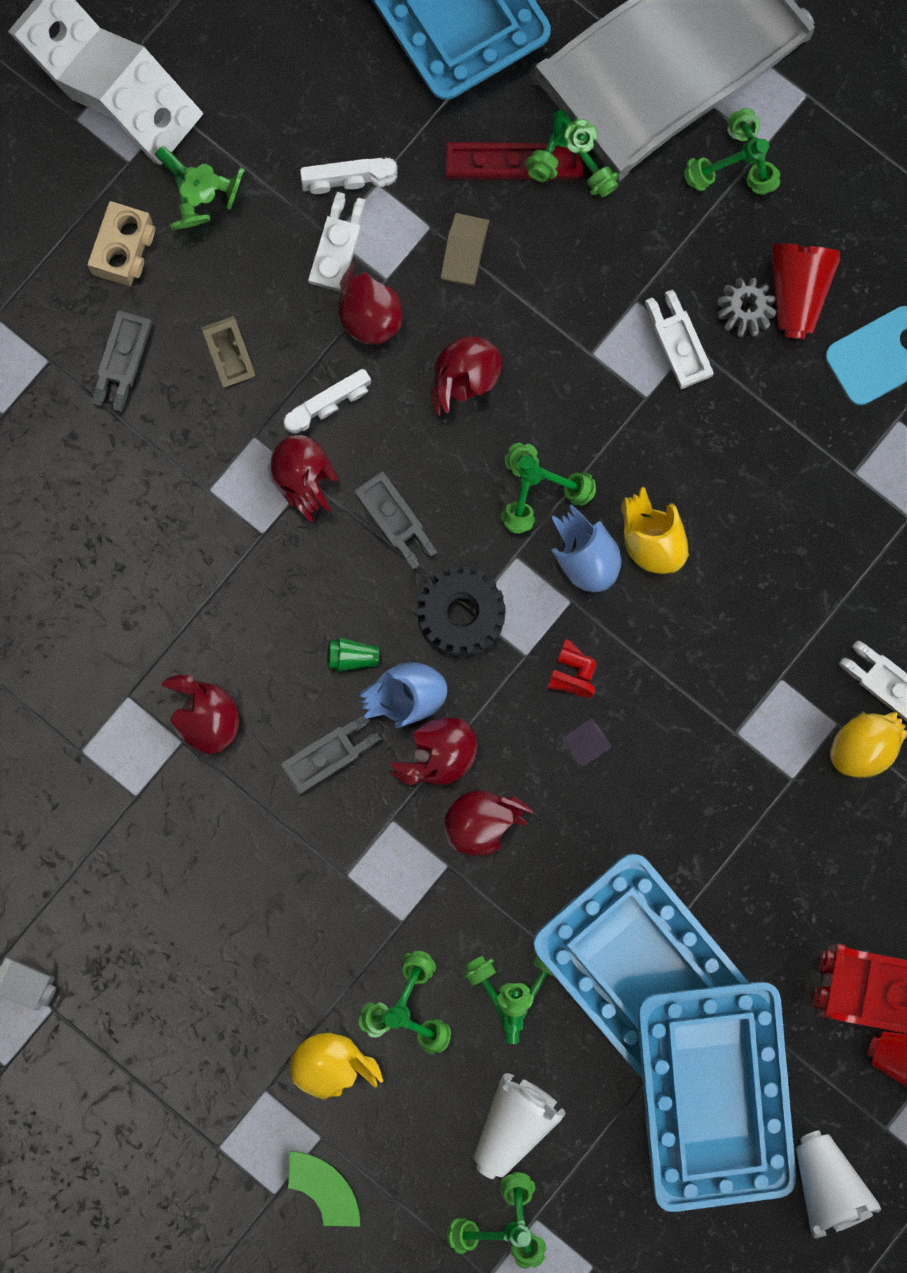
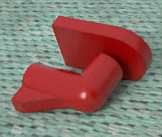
M566 639L557 662L576 668L578 671L576 676L572 677L554 670L547 689L564 690L581 697L592 698L596 688L590 684L596 668V662L592 657L584 655L571 641Z

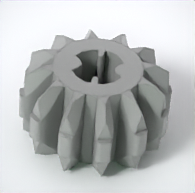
M742 278L737 279L735 288L727 285L724 288L726 296L719 297L717 304L723 308L718 313L719 319H729L725 325V329L728 331L734 326L739 327L737 331L739 337L743 336L747 328L753 337L757 336L758 327L767 330L770 326L768 319L774 318L776 315V310L770 307L776 301L775 296H764L769 286L764 284L759 289L756 288L757 280L755 278H751L748 286L745 285ZM742 302L744 306H746L747 302L752 304V311L750 312V309L747 312L742 311Z

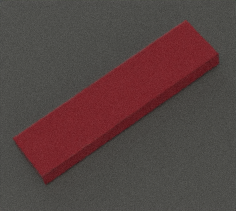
M446 142V179H533L528 174L525 162L528 157L532 156L534 151H545L548 143ZM556 146L552 155L558 160V166L556 168L557 176L553 180H582L583 159L580 155L569 151L567 147Z

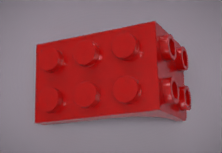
M838 943L829 945L827 951L821 952L818 972L823 973L822 985L815 987L812 1000V1008H817V1017L907 1034V960L854 950Z

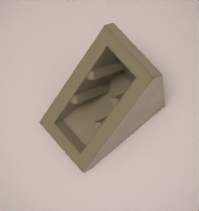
M459 213L455 214L448 235L441 280L472 287L475 286L489 220Z
M234 316L201 328L223 388L256 376Z

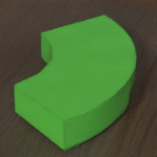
M289 1151L288 1188L302 1191L314 1199L321 1210L324 1226L360 1227V1213L356 1197L343 1176L332 1165L316 1156L303 1152Z

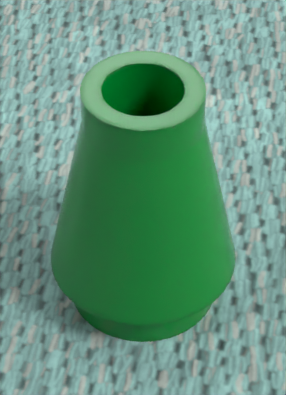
M338 637L337 640H329L327 649L328 668H336V672L365 667H378L379 646H371Z

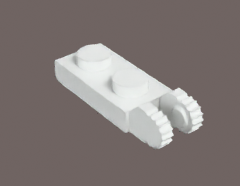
M390 157L302 167L300 169L303 191H310L312 194L326 193L332 187L344 186L345 189H358L367 182H372L377 187H385V185L393 184L395 179H397V165L394 159H390Z
M337 192L330 217L327 216L308 279L309 284L342 293L339 283L353 258L361 231L360 222L365 208V199L358 198L354 203L350 223L339 219L345 205V194Z
M672 289L665 292V300L673 314L672 317L664 320L658 303L653 298L646 300L645 304L654 323L653 328L679 387L683 389L712 377L714 373L687 311H683L676 293Z
M360 369L296 407L291 413L288 412L284 418L285 430H288V433L290 432L291 434H300V431H305L309 428L310 421L318 415L320 419H324L338 410L336 404L348 398L350 402H353L368 392L366 387L371 384V379L366 370Z
M857 641L853 645V649L859 656L874 664V666L866 673L852 660L843 658L839 663L840 667L853 678L859 680L861 686L891 710L897 712L907 722V674L884 655H878L867 645Z

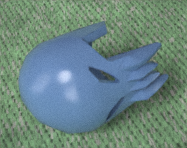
M571 504L570 508L573 515L568 512L569 519L563 515L562 522L554 515L552 516L566 546L563 552H559L557 548L551 551L572 584L588 592L607 590L614 584L622 565L620 549L600 521L592 525ZM576 538V547L572 552L573 542Z
M416 662L400 663L385 671L373 685L361 691L359 696L364 698L361 703H365L362 709H367L364 718L385 715L396 721V728L423 720L435 714L445 702L447 683L444 677L430 666Z

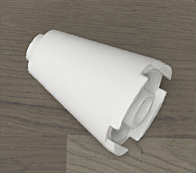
M508 1073L504 1074L499 1082L473 1157L477 1163L476 1169L490 1179H494L495 1176L504 1177L565 1115L563 1108L558 1112L553 1108L557 1101L542 1089L524 1079L520 1085L512 1082L511 1080L514 1075Z
M815 1131L800 1138L802 1144L796 1148L810 1229L814 1238L826 1236L825 1230L833 1227L838 1232L869 1219L873 1216L872 1212L881 1211L875 1197L830 1135L822 1136L820 1131Z

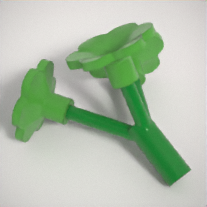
M165 146L160 147L156 151L155 156L174 174L181 200L179 209L182 217L170 224L171 230L189 228L211 221L209 215L195 214L193 206H198L201 202H211L215 197V189L226 192L228 199L227 208L231 210L244 168L240 167L238 173L232 179H228L223 176L218 177L213 173L212 167L208 164H201L197 168L185 167Z

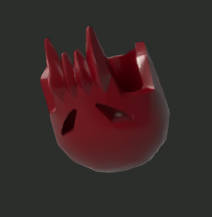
M353 263L346 270L339 283L342 289L337 310L340 322L345 331L355 340L369 345L381 344L396 335L401 328L403 313L399 296L393 289L372 279L365 272L354 276L352 274Z
M480 336L457 338L445 346L438 355L434 364L435 386L430 392L431 402L438 416H440L441 406L445 413L449 412L450 396L459 402H464L475 395L479 396L491 392L500 376L503 359L499 349L489 340Z
M302 435L289 436L283 439L271 454L268 466L270 479L290 506H296L309 521L313 522L310 512L313 513L314 509L318 510V504L326 511H331L317 482L325 478L337 482L339 478L317 441Z
M190 674L169 677L165 682L161 683L162 687L193 697V699H189L182 709H177L170 718V722L173 724L178 736L199 752L210 755L222 752L233 743L238 732L239 714L233 698L223 688L216 684L196 681Z
M445 717L423 724L413 733L417 746L414 750L416 763L390 762V766L398 771H391V774L409 785L420 781L441 786L450 784L465 775L473 765L478 749L477 737L469 723L460 718Z
M485 790L472 791L456 799L447 810L443 823L444 835L449 845L458 853L469 856L493 854L500 850L499 840L504 832L513 823L527 826L528 823L521 816L524 811L533 814V811L516 797L503 798Z

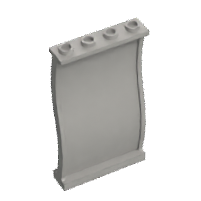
M628 0L570 41L550 59L546 58L537 64L535 79L559 109L566 112L567 118L572 122L577 119H586L590 125L595 126L597 139L594 140L592 150L605 166H610L614 173H619L617 178L619 182L629 174L633 167L682 129L760 77L803 42H808L815 29L814 20L805 8L800 9L794 0Z

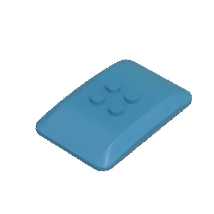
M372 0L430 91L440 99L449 100L460 95L543 46L550 37L551 26L535 0Z
M635 853L626 854L616 861L542 926L533 939V949L537 956L641 1079L638 1008L643 999L658 993L749 983L648 860Z
M758 981L647 996L642 1000L638 1008V1026L647 1138L656 1202L666 1211L677 1212L787 1196L796 1185V1167L782 1006L779 991L768 982Z

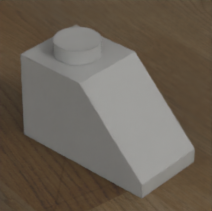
M5 958L0 968V996L30 1009L40 1010L42 1005L48 1006L55 993L56 987L52 985L55 978L16 959Z

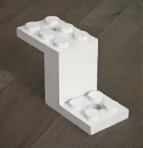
M34 0L8 31L70 99L113 118L144 153L158 165H161L162 162L155 156L156 151L160 147L165 146L172 152L203 115L202 111L144 46L101 29L75 0ZM58 21L60 31L55 38L51 39L49 28L54 22ZM163 108V119L158 124H154V114L158 109Z

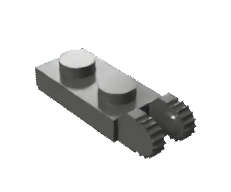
M120 310L117 311L97 373L99 378L92 404L102 405L106 397L108 382L112 381L119 383L113 400V410L122 412L127 400L129 387L133 385L153 323L151 319Z
M383 471L354 490L357 498L393 548L398 549L412 570L419 566L415 554L404 543L415 535L426 554L431 557L437 553L423 532V526Z
M364 715L343 728L339 726L280 764L299 795L359 758V754L382 740L379 734L376 733L367 736L354 747L352 746L347 736L364 728L370 721L368 718H364Z

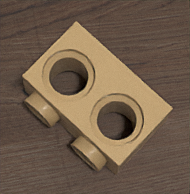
M109 201L88 262V268L92 275L131 287L134 277L139 278L143 270L144 258L141 256L145 245H151L155 234V226H152L153 223L149 213ZM128 223L138 226L137 230L131 235L120 233L122 227ZM116 255L127 257L126 262L120 267L109 265L110 260Z

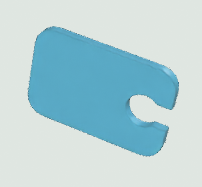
M907 306L898 307L838 340L828 348L826 352L827 364L852 403L856 405L868 404L907 382V349L900 343L901 333L907 330Z

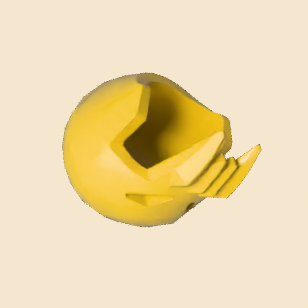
M642 486L638 496L633 494V499L631 497L624 498L621 506V511L624 515V538L627 553L639 567L646 571L658 574L674 573L684 566L689 556L688 541L676 506L672 503L666 506L667 513L652 509L646 489ZM641 514H646L652 517H643Z
M863 711L857 717L850 720L836 734L831 746L830 759L834 767L844 775L857 778L872 777L887 770L894 763L902 742L907 737V730H904L905 724H901L902 719L897 718L898 713L892 712L884 716L865 714Z
M333 1033L316 1034L298 1045L291 1056L289 1073L293 1084L302 1092L326 1100L330 1097H339L344 1088L352 1087L357 1077L355 1070L374 1088L378 1086L376 1078L380 1083L383 1082L381 1071L375 1059L364 1056L349 1038Z

